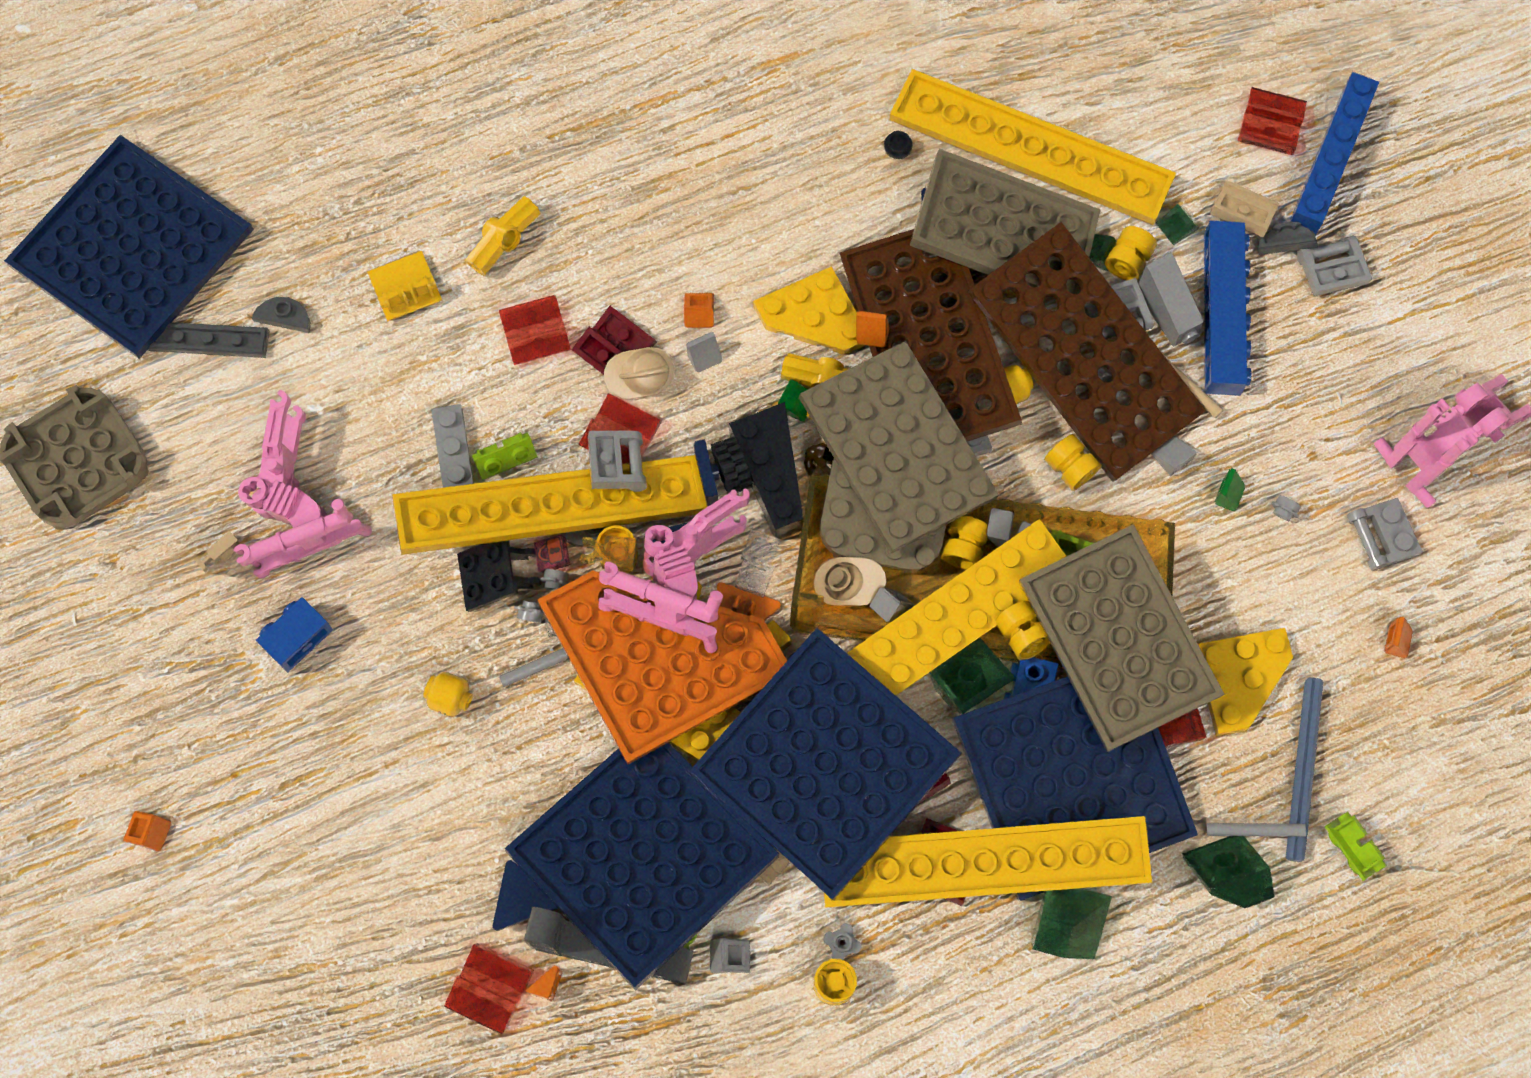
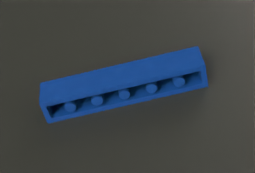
M1355 72L1351 73L1341 93L1290 219V222H1299L1301 226L1313 231L1315 236L1324 222L1379 85V81Z
M1209 221L1204 232L1206 394L1241 396L1245 387L1251 383V368H1247V358L1251 354V341L1247 340L1246 331H1249L1251 324V315L1246 313V304L1250 301V287H1246V278H1248L1250 272V261L1245 260V251H1248L1250 236L1245 234V222Z

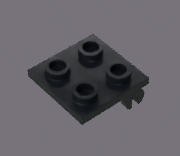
M508 540L480 544L457 553L465 608L468 612L518 594L517 589L534 588L533 585H541L539 577L513 576L511 560H529L528 556L536 557V550L534 548L521 549L510 547V541Z

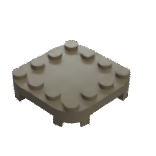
M77 385L65 389L68 393L67 396L18 426L11 422L3 429L6 433L0 443V462L5 465L30 505V509L44 523L53 526L57 530L65 529L85 520L133 490L149 473L144 450L114 404L100 389L96 390L91 387L79 388Z
M834 458L819 525V537H821L824 546L833 554V557H864L873 559L883 567L903 570L904 573H916L927 568L940 553L946 525L890 553Z

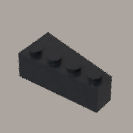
M785 402L729 423V436H734L741 447V452H743L748 471L751 475L752 489L775 541L802 531L804 522Z

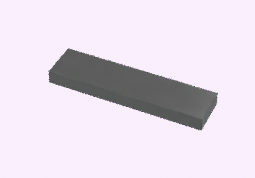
M171 322L158 339L149 346L148 350L155 352L266 358L270 331L264 327Z

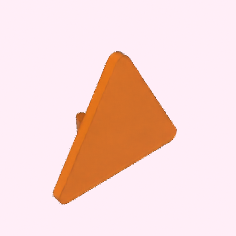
M722 582L717 584V591L723 595L720 606L732 609L734 612L748 616L754 615L766 621L781 607L780 602Z

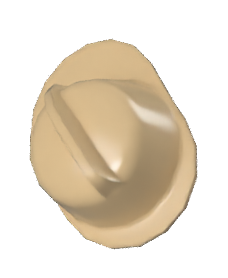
M646 347L616 354L607 362L604 369V381L607 388L615 396L623 399H633L660 393L671 384L674 377V364L671 357L665 351L656 347Z
M836 557L829 559L819 567L814 578V590L818 598L830 605L861 606L870 604L878 590L883 587L885 588L886 576L881 565L873 559L864 557Z

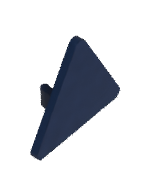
M512 860L506 862L492 925L495 931H500L529 920L532 907L551 911L558 909Z

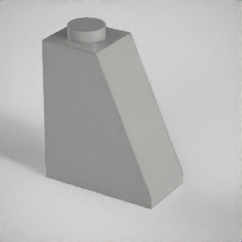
M1169 253L1146 265L1139 281V286L1151 315L1173 347L1182 342L1184 345L1191 343L1199 336V331L1204 321L1172 253Z

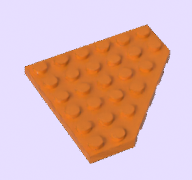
M592 570L537 599L538 604L627 765L758 694L787 662L786 657L763 618L732 611V609L719 606L718 619L716 621L708 623L694 618L696 621L716 628L717 650L714 653H708L705 650L703 640L690 635L684 636L646 621L641 622L638 618L616 610L602 611L599 609V598H604L605 589H612L616 593L646 604L649 602L654 607L655 601L646 598L643 600L640 599V596L611 585L602 584L599 581L600 572Z

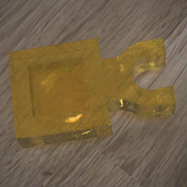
M605 535L604 543H599L593 538L583 537V547H592L594 551L589 555L581 554V563L592 564L596 561H602V569H605V562H612L617 565L620 571L633 572L637 546L636 538Z

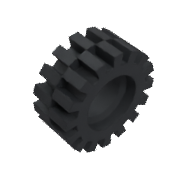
M733 436L711 444L712 455L727 494L733 489L738 493L743 491V489L752 488L751 475L737 439Z

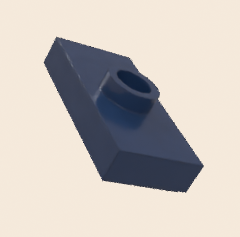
M703 439L695 441L693 445L706 503L710 506L718 501L715 480H720L716 462L710 463L706 442Z

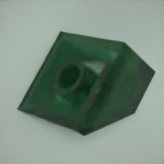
M980 637L929 672L936 692L952 711L962 715L1015 679L1014 675Z
M1228 836L1182 853L1185 862L1212 896L1242 908H1248L1275 898L1270 867L1244 836Z
M1084 888L1045 891L1031 939L1032 949L1065 959H1095L1112 896Z

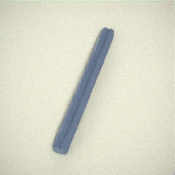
M1314 677L1307 678L1304 683L1289 824H1306V837L1288 836L1286 859L1292 862L1304 861L1306 853L1323 692V680Z

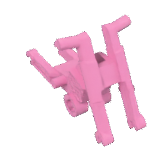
M1502 373L1482 385L1476 383L1467 390H1461L1455 395L1457 405L1453 406L1451 411H1447L1450 406L1443 398L1436 404L1431 405L1427 409V413L1393 447L1394 450L1384 438H1380L1374 443V446L1391 469L1396 467L1407 455L1421 469L1405 486L1426 508L1434 504L1436 499L1424 486L1430 485L1448 467L1453 465L1457 458L1479 441V438L1483 436L1490 437L1496 443L1505 436L1500 428L1505 430L1520 421H1525L1531 416L1529 404L1511 413L1494 393L1508 382ZM1434 424L1437 430L1426 437L1424 433Z
M282 390L278 391V395L282 398L281 402L278 403L274 399L270 400V409L262 444L263 453L260 473L257 477L245 479L240 484L238 490L240 499L253 508L260 516L267 519L275 518L277 521L288 523L293 527L284 532L279 531L276 535L249 546L239 544L234 547L233 550L237 554L243 555L236 560L242 566L252 564L256 568L260 567V569H255L253 572L258 578H265L273 569L294 561L299 562L304 557L341 543L342 540L357 534L367 537L372 533V528L369 525L361 523L359 519L352 520L353 514L347 510L341 499H335L332 502L331 506L335 513L327 516V513L320 505L298 488L299 481L294 477V464L296 463L302 424L306 420V414L296 405L293 406V410L297 415L292 417L290 414H287L288 408L291 405V398ZM250 491H255L251 498L249 496Z
M743 489L742 496H737V491L731 490L729 494L697 513L691 521L675 532H672L670 528L664 525H654L646 530L643 568L648 575L653 577V581L656 584L652 583V580H644L619 571L617 565L612 562H605V571H600L599 581L602 584L611 585L640 596V599L643 600L646 598L655 601V607L649 602L646 604L616 593L612 589H605L604 598H599V609L602 611L616 610L638 618L641 622L646 621L684 636L690 635L703 640L705 650L708 653H714L717 650L716 628L696 621L694 618L708 623L716 621L723 595L719 591H712L707 603L697 600L698 583L695 562L703 554H707L735 534L745 531L747 519L744 515L740 516L739 523L734 522L733 516H729L715 527L713 525L737 509L747 506L750 496L749 490Z

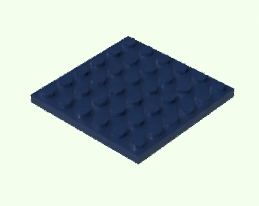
M119 135L4 262L14 271L140 359L149 349V346L166 330L168 324L173 322L254 229L249 222L128 139Z
M816 628L690 771L834 901L962 753L822 631Z
M1068 676L952 718L991 828L1145 816L1149 853L1198 835L1159 728L1107 752ZM1046 891L1015 894L1017 900L1022 901Z
M669 743L628 765L618 748L504 848L516 864L635 991L779 858V853L752 826L690 771L692 766Z

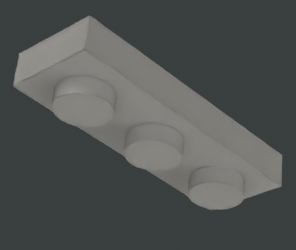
M461 404L431 409L443 487L474 484Z

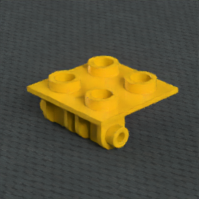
M422 251L367 271L387 321L442 301Z

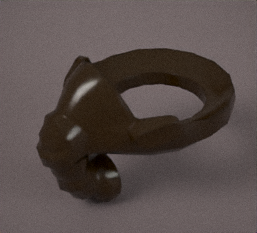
M820 443L816 446L808 447L805 450L804 461L808 476L811 477L817 467L830 475L831 469L827 464L832 465L834 457L831 451H829L828 446L825 443Z

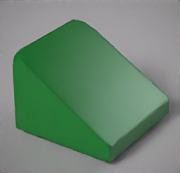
M790 379L778 404L785 402L787 415L805 423L807 411L799 396L800 393L808 389L797 381Z
M1229 469L1223 478L1214 501L1216 505L1231 511L1237 510L1245 490V484L1235 469Z

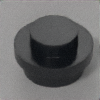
M903 131L892 132L884 141V150L891 158L903 159L912 151V140Z

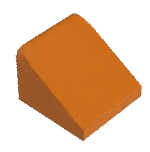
M685 293V327L711 328L714 326V293Z
M857 311V343L860 345L885 347L890 330L887 315Z
M1400 616L1389 625L1384 649L1386 654L1401 658L1408 657L1413 630L1404 617Z
M134 811L123 841L154 851H161L171 827V822L156 815Z
M554 965L533 983L526 992L552 1002L563 973L562 969Z

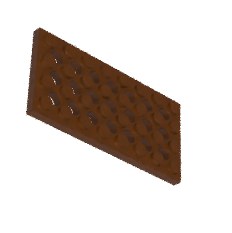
M1062 222L967 291L1082 443L1102 465V469L1112 482L1119 479L1206 411ZM1049 257L1059 258L1062 262V269L1053 270L1048 264ZM1033 273L1037 275L1040 281L1039 286H1029L1025 280L1026 274ZM1068 280H1074L1079 284V294H1072L1067 290L1066 283ZM1004 290H1011L1016 294L1017 302L1015 304H1008L1004 301ZM1045 297H1052L1056 300L1058 304L1056 311L1046 309L1044 306ZM1090 303L1097 307L1098 316L1096 318L1087 316L1084 310L1085 304ZM1022 314L1033 316L1035 320L1033 328H1027L1021 323ZM1065 320L1071 321L1076 328L1075 334H1066L1062 329V322ZM1104 327H1110L1115 331V341H1107L1104 338ZM1046 337L1052 341L1053 350L1051 352H1045L1040 348V338ZM1081 344H1088L1093 348V358L1088 359L1082 356L1080 353ZM1122 351H1129L1133 354V365L1123 363L1121 360ZM1059 361H1065L1071 366V374L1069 376L1059 373L1057 369ZM1100 368H1107L1111 372L1112 379L1110 382H1103L1099 378L1098 371ZM1141 374H1146L1151 378V389H1145L1140 385L1139 377ZM1077 385H1084L1088 388V399L1083 400L1076 395ZM1119 391L1126 392L1129 395L1130 403L1128 406H1122L1118 403L1116 396ZM1159 398H1165L1169 401L1170 411L1168 413L1159 410L1157 406ZM1100 408L1107 413L1108 419L1106 423L1102 424L1095 420V409ZM1137 415H1142L1147 419L1148 427L1146 430H1141L1135 425V417ZM1114 432L1124 435L1126 439L1124 447H1117L1113 443L1112 435Z
M914 229L839 253L858 312L886 314L887 317L896 315L900 318L896 325L889 326L890 330L885 347L869 346L872 357L892 348L893 344L899 340L906 341L947 410L958 408L963 411V415L954 421L967 442L1022 425V419L986 316L967 292L974 286L969 267L939 256L934 258L924 256L925 251L910 246ZM902 257H908L912 260L906 267L896 265L897 260ZM874 266H880L884 269L878 276L868 274L869 269ZM942 272L948 275L947 280L941 283L932 280L933 276L937 273ZM912 281L920 284V287L913 292L904 289L905 285ZM884 290L892 293L891 297L885 301H880L876 298L877 294ZM952 297L957 302L953 307L945 308L941 305L942 300ZM919 306H924L928 309L927 314L922 317L914 316L912 312ZM960 322L966 327L960 333H953L949 330L950 326L953 323ZM932 331L937 334L935 340L931 342L921 340V336L925 332ZM963 348L974 350V354L970 358L963 359L958 356V352ZM934 357H942L946 360L944 365L939 368L930 366L929 362ZM973 373L983 376V380L975 385L966 381L967 377ZM944 382L954 385V389L947 394L939 392L938 387ZM981 399H987L992 402V406L985 411L978 410L975 407L976 403Z

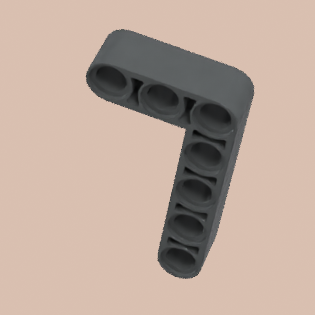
M532 907L524 937V942L530 948L614 968L573 923L566 921L560 913ZM682 947L651 977L686 984L694 951Z

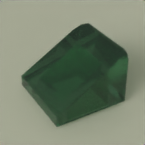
M1179 204L1156 222L1173 245L1200 228L1185 208Z
M1094 235L1089 258L1097 268L1109 271L1105 266V261L1112 248L1116 246L1117 241L1114 236Z

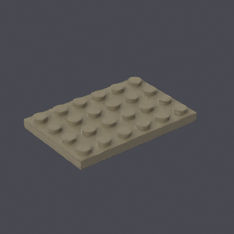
M939 149L935 156L910 246L989 275L1062 222L1089 257L1101 209ZM1054 256L1049 257V266L1053 270H1061V260ZM1033 273L1026 274V283L1031 287H1038L1040 281L1037 275ZM1074 280L1067 281V290L1072 294H1079V284Z
M906 341L800 393V401L890 553L997 499L999 496Z
M1134 524L1019 580L1107 752L1224 695Z

